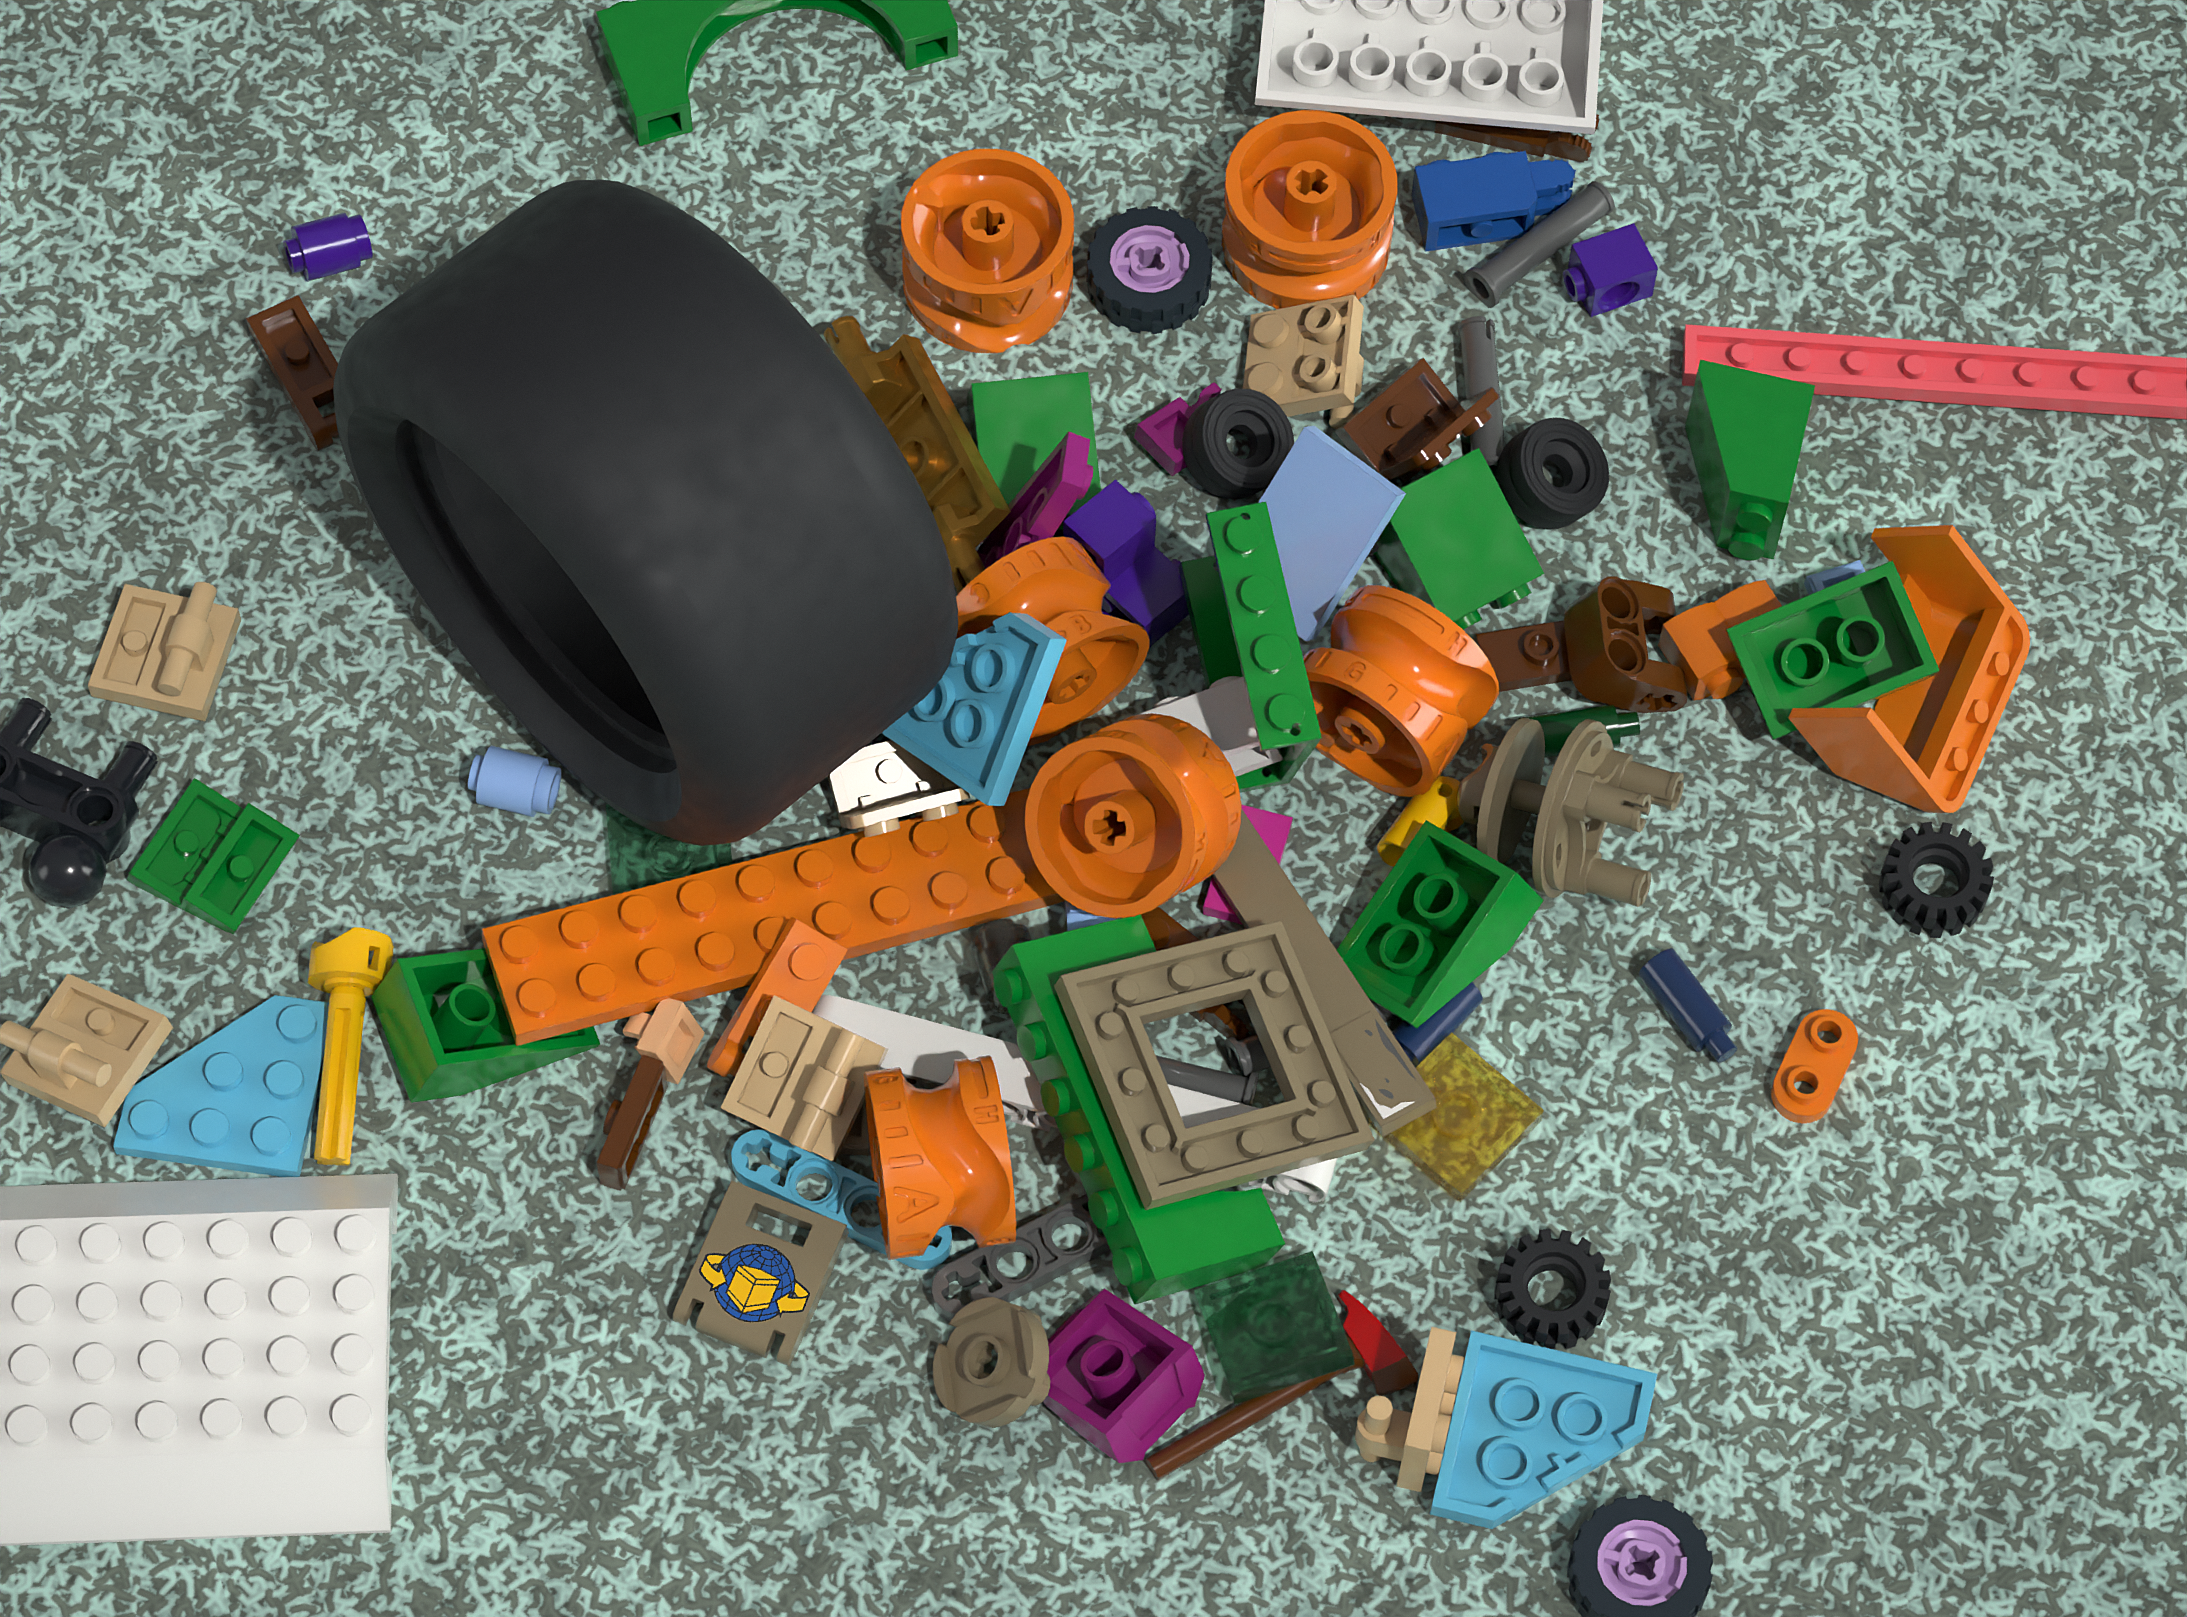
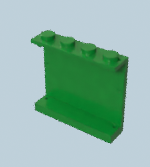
M1261 502L1209 512L1205 516L1214 555L1182 561L1178 567L1206 689H1209L1214 682L1225 677H1243L1260 751L1280 748L1283 757L1281 761L1236 776L1239 792L1242 793L1290 783L1322 739L1267 503ZM1242 515L1247 516L1246 520L1242 518ZM1263 769L1269 770V777L1262 775Z

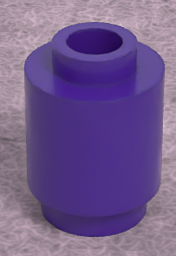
M343 212L291 226L292 238L283 241L285 255L292 273L303 272L307 282L360 268L361 261L373 257L369 234L360 214L348 217Z

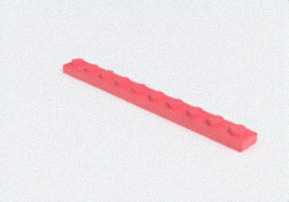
M1687 324L1683 334V386H1694L1700 360H1705L1815 385L1814 394L2187 420V358Z

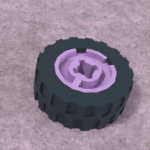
M1147 206L1145 209L1134 207L1126 209V212L1121 215L1115 214L1108 219L1106 225L1100 226L1094 233L1093 243L1090 242L1088 247L1086 282H1088L1089 297L1091 300L1094 299L1097 311L1102 316L1106 315L1110 319V323L1119 328L1120 326L1129 328L1130 332L1141 333V331L1151 332V334H1159L1163 330L1180 328L1188 319L1193 320L1199 314V308L1205 306L1209 298L1213 256L1212 249H1208V239L1203 231L1200 232L1196 228L1195 222L1190 218L1185 219L1181 217L1179 212L1171 209L1168 211L1158 209V206Z
M1638 1495V1498L1627 1499L1626 1496L1616 1498L1612 1504L1606 1507L1603 1504L1594 1510L1592 1518L1589 1521L1585 1519L1578 1530L1567 1565V1578L1570 1581L1568 1590L1572 1601L1576 1600L1579 1606V1614L1582 1617H1696L1702 1609L1711 1586L1713 1557L1712 1551H1708L1706 1546L1708 1539L1703 1530H1699L1693 1523L1694 1518L1686 1511L1682 1513L1674 1508V1503L1664 1499L1662 1502L1650 1499L1651 1496Z

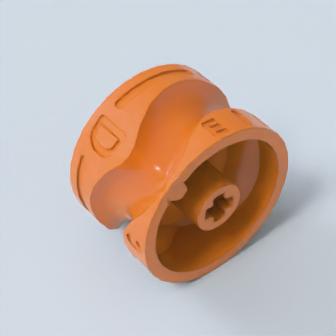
M1298 110L1279 114L1256 125L1239 140L1230 155L1226 168L1224 206L1227 214L1222 223L1221 246L1226 266L1232 277L1245 292L1268 306L1282 309L1348 295H1355L1357 299H1360L1378 283L1386 269L1390 255L1394 207L1397 198V173L1393 159L1385 145L1373 132L1357 121L1340 114L1322 110Z
M973 149L958 152L941 159L926 169L913 183L905 197L901 211V241L903 246V291L907 305L916 321L939 341L959 350L975 353H1001L1013 345H1029L1047 334L1062 318L1069 305L1073 290L1072 250L1074 246V211L1070 197L1057 177L1034 159L1017 152L1002 149Z
M1069 537L1046 538L1011 552L982 571L956 596L958 607V632L956 639L965 634H977L993 626L994 620L1010 612L1028 614L1067 639L1027 746L1048 741L1100 711L1137 674L1149 650L1150 639L1142 626L1102 613L1103 597L1111 587V584L1083 546L1075 539Z
M1367 585L1355 590L1333 618L1331 624V648L1319 647L1311 649L1303 656L1322 739L1315 748L1330 760L1377 789L1397 796L1413 797L1414 795H1423L1429 791L1456 755L1465 739L1467 731L1473 729L1488 713L1499 695V683L1492 665L1475 641L1461 627L1442 612L1419 598L1398 589L1381 585Z
M1153 713L1140 714L1116 721L1092 735L1070 743L1047 760L1039 769L1029 790L1025 806V830L1028 847L1035 865L1046 882L1060 897L1078 909L1096 916L1109 918L1135 917L1152 911L1179 893L1196 886L1219 869L1227 860L1236 843L1241 825L1242 804L1239 786L1230 763L1221 749L1204 732L1190 723L1172 716Z
M987 1055L971 1060L968 1058L954 1060L952 1075L943 1085L931 1090L914 1087L905 1080L900 1067L865 1071L864 1098L873 1179L874 1182L878 1183L880 1197L876 1196L888 1260L923 1256L938 1230L947 1225L962 1227L973 1235L978 1248L1014 1244L1016 1242V1210L1012 1167L1003 1104L992 1057Z

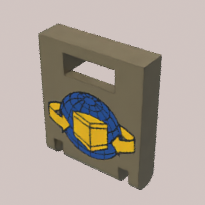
M731 1180L676 1304L672 1317L673 1321L686 1326L698 1302L703 1304V1307L696 1322L697 1332L767 1358L776 1338L775 1333L785 1337L778 1350L777 1362L790 1366L849 1234L847 1225ZM758 1211L810 1231L804 1246L795 1245L752 1228L758 1217Z

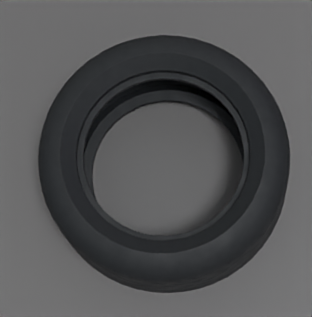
M597 179L563 182L529 200L366 320L344 347L333 385L339 438L356 486L398 564L461 654L524 728L588 789L615 810L639 825L687 844L704 846L737 842L771 822L922 701L946 672L958 632V607L952 570L934 515L905 457L860 387L801 313L742 254L702 222L677 206L639 188L618 181Z

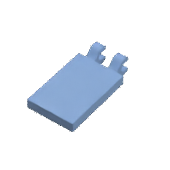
M1315 426L1304 427L1258 502L1267 503L1297 634L1305 641L1316 639L1406 495L1405 492Z

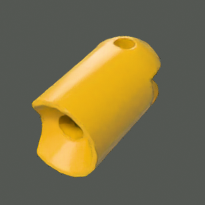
M1439 776L1429 791L1423 795L1413 796L1377 844L1378 854L1386 864L1395 866L1426 820L1448 833L1464 823L1457 808L1459 780L1449 776Z

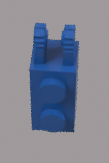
M1526 151L1514 153L1492 152L1479 158L1458 161L1436 160L1427 165L1416 166L1414 168L1411 196L1425 252L1522 237L1534 226L1535 216L1552 214L1570 200L1572 196L1570 188L1573 187V178H1575L1576 170L1568 163L1569 161L1565 162L1563 159L1528 162Z

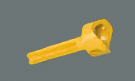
M353 927L325 944L315 941L311 946L308 984L320 991L331 993L328 1005L314 1159L317 1160V1164L350 1165L366 1003L365 997L375 992L391 969L394 946L391 937L375 930ZM374 950L371 964H368L369 951Z

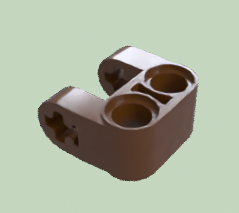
M1608 576L1567 607L1564 612V628L1570 675L1573 684L1585 698L1638 713L1675 712L1683 708L1687 703L1684 671L1673 664L1648 659L1645 635L1661 634L1663 624L1676 616L1674 595L1670 589L1641 581Z

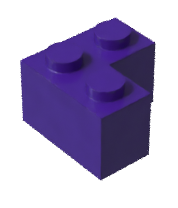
M1115 479L1063 521V537L1073 538L1078 541L1110 582L1111 587L1103 597L1102 613L1142 626L1149 636V647H1151L1189 615L1178 569L1181 562L1177 559L1169 560L1155 547L1156 514L1148 500L1138 492L1130 493Z

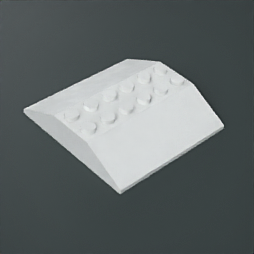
M1265 0L1255 105L1594 134L1596 127L1603 0Z

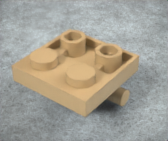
M1348 295L1251 314L1243 389H1252L1267 395L1282 408L1287 417L1330 409L1329 425L1334 429H1338L1353 416L1355 397L1361 393L1364 359L1359 354L1364 306L1355 295Z
M196 582L189 598L125 584L88 683L91 697L206 721L241 622L239 609L213 603L217 589L206 582Z
M67 974L30 1029L12 1021H6L1 1026L0 1044L14 1049V1052L0 1070V1074L7 1084L106 1127L173 1029V1026L167 1017L161 1013L71 974Z
M774 995L722 1103L721 1109L774 1133L801 1149L836 1162L865 1100L864 1072L879 1070L889 1049Z
M1431 1327L1412 1413L1393 1409L1392 1403L1388 1398L1375 1396L1368 1401L1367 1407L1358 1417L1355 1440L1361 1457L1369 1462H1376L1382 1457L1401 1461L1396 1487L1422 1492L1425 1474L1437 1476L1439 1474L1464 1357L1452 1354L1457 1332Z

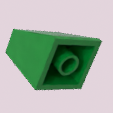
M1700 360L1685 429L1716 547L1729 549L1732 555L1743 560L1753 561L1761 557L1774 560L1789 504L1815 385Z
M1088 372L971 383L967 395V405L972 439L1007 505H1009L1068 432L1091 439L1087 464L1093 466V477L1085 496L1081 500L1076 499L1064 520L1101 491ZM1063 521L1057 529L1058 532H1063Z
M1479 448L1401 488L1406 495L1381 533L1380 541L1376 542L1379 546L1377 552L1373 553L1398 590L1430 604L1449 617L1463 630L1482 620L1477 609L1496 600L1499 608L1502 609L1532 593L1527 583L1543 575L1544 572Z

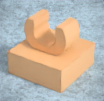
M671 998L660 1001L653 1015L642 1012L630 1016L622 1031L625 1036L638 1039L634 1049L639 1052L641 1057L643 1054L663 1061L667 1081L674 1084H679L705 1034L683 1001Z

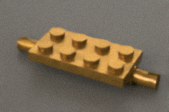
M853 316L840 317L831 323L838 337L835 336L831 328L827 327L824 332L825 340L830 344L836 357L847 369L889 430L920 485L945 544L953 582L958 594L970 581L986 569L975 548L1011 511L920 339L903 334L888 350L875 352L869 347L857 319Z

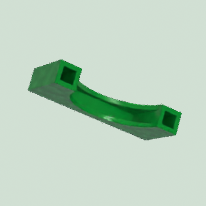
M635 0L618 2L610 8L596 11L600 44L640 147L693 131L688 93L694 71L707 50L720 37L749 19L766 13L790 9H813L836 13L865 25L883 38L897 54L905 71L958 56V25L948 1Z
M1141 914L1135 917L1111 920L1014 944L992 971L997 999L1008 1009L1017 1030L1019 1050L1023 1058L1031 1063L1041 1086L1040 1094L1044 1109L1056 1121L1065 1142L1064 1152L1068 1165L1080 1177L1089 1198L1088 1208L1091 1219L1099 1229H1102L1113 1254L1112 1263L1115 1275L1119 1282L1127 1287L1134 1305L1247 1273L1265 1266L1286 1244L1261 1188L1246 1191H1214L1145 1210L1054 987L1061 975L1156 952Z

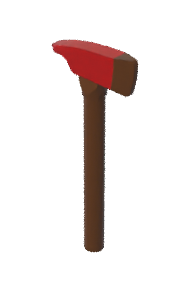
M1341 1290L1337 1295V1299L1348 1315L1343 1324L1344 1336L1330 1348V1351L1145 1458V1462L1158 1481L1341 1373L1345 1374L1349 1371L1364 1368L1372 1381L1376 1394L1383 1396L1400 1391L1418 1381V1372L1381 1322L1359 1300L1346 1290Z

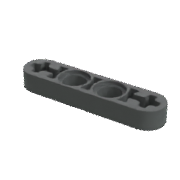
M1087 1194L1016 1229V1242L1014 1244L978 1248L945 1265L937 1272L932 1281V1303L935 1311L941 1318L950 1322L955 1314L966 1305H962L957 1298L949 1301L945 1299L949 1296V1283L958 1281L959 1285L963 1288L975 1284L981 1280V1271L978 1269L981 1265H986L989 1280L997 1291L990 1293L986 1281L970 1291L971 1302L988 1297L1011 1302L1111 1251L1105 1236H1099L1098 1227L1094 1224L1088 1212L1089 1198ZM1075 1224L1086 1232L1088 1240L1079 1250L1064 1251L1054 1244L1052 1239L1054 1231L1062 1225ZM1021 1252L1029 1257L1033 1268L1026 1277L1015 1280L1004 1277L998 1271L997 1263L1007 1253Z

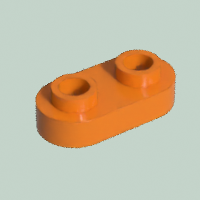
M1821 1009L1805 1016L1799 1024L1777 1071L1771 1089L1773 1105L1786 1119L1796 1123H1811L1821 1119L1829 1111L1858 1045L1856 1027L1847 1016L1835 1010ZM1829 1031L1837 1037L1838 1041L1826 1043L1819 1038L1818 1033ZM1799 1081H1805L1811 1084L1815 1091L1810 1094H1804L1799 1092L1794 1084Z

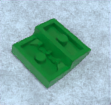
M194 778L129 872L127 881L234 935L300 835L250 803L243 809Z

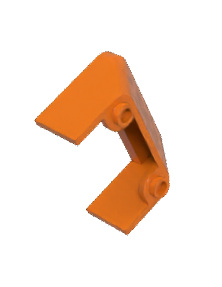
M1953 525L1875 528L1871 539L1889 562L1893 560L1940 671L1931 678L1878 699L1874 710L1871 707L1792 708L1788 718L1835 775L1927 813H1954L1964 803L2027 658L2030 646L2028 625L2024 617Z

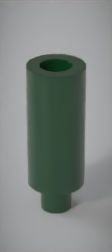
M1614 705L1518 718V720L1521 718L1533 719L1541 724L1545 740L1544 758L1558 756L1572 731L1579 723L1586 719L1599 721L1605 726L1614 748L1620 747L1621 737L1640 735V722L1637 712L1617 714Z

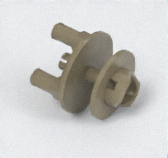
M1521 718L1511 726L1500 746L1486 743L1481 747L1482 764L1460 782L1457 793V808L1463 822L1477 825V848L1479 851L1504 865L1514 854L1531 814L1538 815L1533 844L1532 873L1535 888L1540 895L1555 898L1568 890L1582 895L1591 893L1636 907H1640L1645 902L1651 884V872L1602 859V855L1599 852L1602 837L1607 823L1630 828L1632 831L1640 833L1646 824V820L1640 818L1641 814L1649 815L1651 804L1674 811L1683 793V773L1671 772L1634 762L1633 755L1614 750L1611 737L1607 734L1605 726L1601 722L1592 719H1586L1579 723L1569 735L1554 764L1547 786L1540 785L1544 766L1545 740L1542 726L1538 721Z

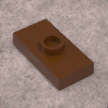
M1564 620L1476 634L1475 643L1486 655L1495 671L1499 683V692L1572 681Z
M642 1054L623 1101L615 1099L607 1112L603 1134L608 1136L596 1162L601 1185L619 1191L626 1188L668 1088L665 1066L661 1060Z

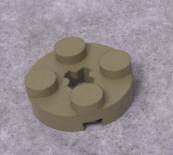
M995 1297L973 1301L958 1311L948 1324L956 1328L951 1333L947 1346L938 1343L933 1361L935 1390L940 1402L946 1409L957 1413L962 1420L986 1428H996L1015 1421L1030 1406H1037L1042 1403L1050 1390V1377L1047 1374L1049 1346L1040 1316L1035 1311ZM994 1349L998 1353L997 1365L991 1374L984 1373V1365L991 1361V1352Z

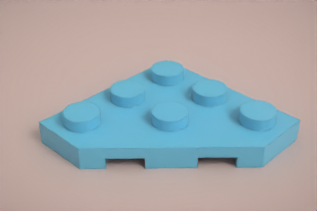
M1012 612L994 620L993 626L977 634H965L957 638L949 666L941 680L922 701L885 729L882 734L987 806H1004L1067 639L1028 614Z
M274 995L134 1085L124 1101L113 1146L116 1154L271 1176L300 1177L322 1080L329 1002Z
M1471 1330L1430 1515L1494 1529L1643 1441L1646 1432L1657 1373Z

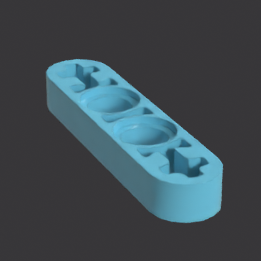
M751 1130L741 1135L734 1143L731 1151L733 1173L743 1185L844 1223L848 1228V1237L887 1255L881 1224L866 1228L859 1226L851 1217L852 1209L858 1203L864 1200L877 1201L876 1196L880 1197L878 1183L820 1155L801 1149L789 1143L788 1140L767 1130ZM762 1147L769 1148L770 1161L785 1170L790 1158L796 1160L788 1171L785 1186L777 1185L780 1181V1172L768 1165H761L756 1172L749 1170V1159L745 1155L746 1152L757 1154L761 1151ZM813 1173L824 1175L832 1184L830 1193L818 1201L804 1199L796 1190L797 1184L802 1177ZM948 1225L942 1227L935 1234V1242L939 1244L937 1248L928 1245L923 1256L895 1260L919 1270L933 1269L941 1265L949 1257L952 1248L951 1227Z

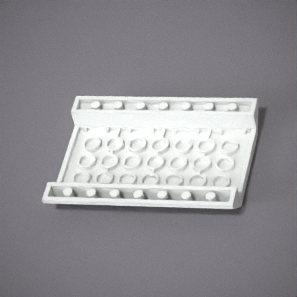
M398 1174L0 1186V1546L390 1533L392 1469L387 1457L391 1251L392 1234H397Z

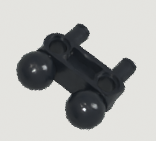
M22 698L0 731V827L40 843L32 854L28 868L29 881L36 893L51 906L71 909L88 904L101 891L107 873L106 864L119 858L128 848L131 839L130 829L139 816V809L135 798L158 765V761H156L157 756L147 746L138 742L128 741L105 779L99 780L31 752L51 723L52 718L50 717V711L43 704L34 699ZM95 821H107L97 826L89 825L90 823H93Z

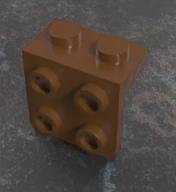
M1421 358L1410 365L1349 418L1335 433L1353 455L1384 478L1391 480L1398 477L1404 483L1421 470L1426 473L1436 467L1452 453L1451 448L1448 446L1462 434L1464 437L1471 435L1490 420L1493 415L1487 408L1500 396L1493 387H1490L1466 400L1458 402L1426 360Z

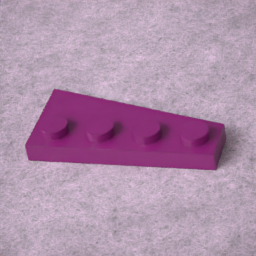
M1068 432L1008 505L1011 512L975 548L985 568H988L1002 557L1023 546L1053 537L1076 499L1081 500L1091 484L1093 466L1087 464L1091 439Z

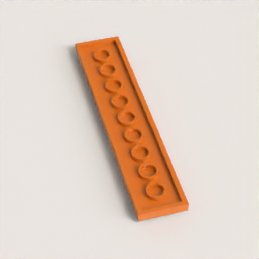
M1030 788L1009 793L1004 806H987L983 802L977 801L958 806L959 813L924 822L923 817L919 816L899 821L901 828L887 833L865 837L864 831L483 928L482 941L515 1044L519 1046L630 1017L642 1012H649L655 1010L659 1002L667 998L687 1002L751 985L791 917L848 949L843 960L1064 902L1065 900L1046 882L1040 873L1028 847L1025 830V806Z

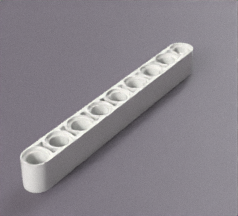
M821 995L811 1012L889 1049L879 1070L900 1067L905 1080L916 1088L931 1090L943 1085L952 1075L953 1064L956 1059L968 1058L971 1060L979 1056L990 1055L997 1074L1004 1114L1011 1116L1010 1121L1048 1132L1051 1126L1058 1128L1054 1117H1051L1044 1109L1040 1094L1041 1086L1031 1063L1023 1058L1018 1044L831 995ZM1168 1084L1185 1128L1260 1109ZM1337 1158L1249 1182V1185L1288 1195L1289 1190L1310 1195L1309 1201L1311 1202L1324 1201L1327 1197Z

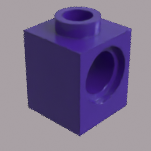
M1632 223L1572 244L1568 269L1564 270L1563 278L1570 298L1574 302L1582 300L1589 316L1593 317L1653 296L1658 267L1637 227Z

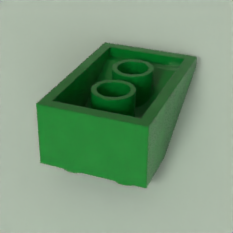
M1893 560L1725 630L1772 740L1798 731L1788 718L1792 708H1857L1931 678L1940 671Z
M1426 820L1339 945L1337 952L1372 1002L1417 1029L1511 949L1544 900L1517 872Z
M485 948L397 959L371 996L411 1103L461 1096L594 1049L600 1045L594 1026L516 1046Z

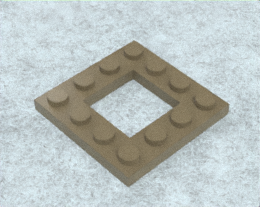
M1281 920L1060 976L1054 985L1145 1210L1365 1151L1375 1140ZM1243 999L1285 1102L1185 1128L1143 1024Z

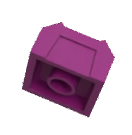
M1105 1288L1101 1289L1077 1308L1047 1339L1049 1346L1047 1374L1050 1377V1390L1043 1403L1075 1431L1118 1463L1143 1460L1146 1451L1188 1408L1195 1407L1205 1374L1193 1346Z

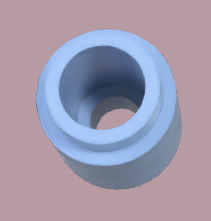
M491 745L485 756L478 754L475 756L469 773L468 789L476 791V802L480 805L534 817L537 812L549 815L554 808L558 796L561 768L550 766L547 758Z

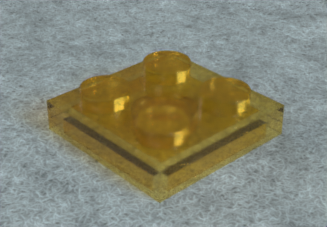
M1451 1032L1416 1067V1070L1434 1095L1437 1108L1387 1134L1384 1138L1458 1202H1461L1542 1121L1544 1110ZM1369 1117L1368 1124L1380 1134V1132L1378 1131V1129Z

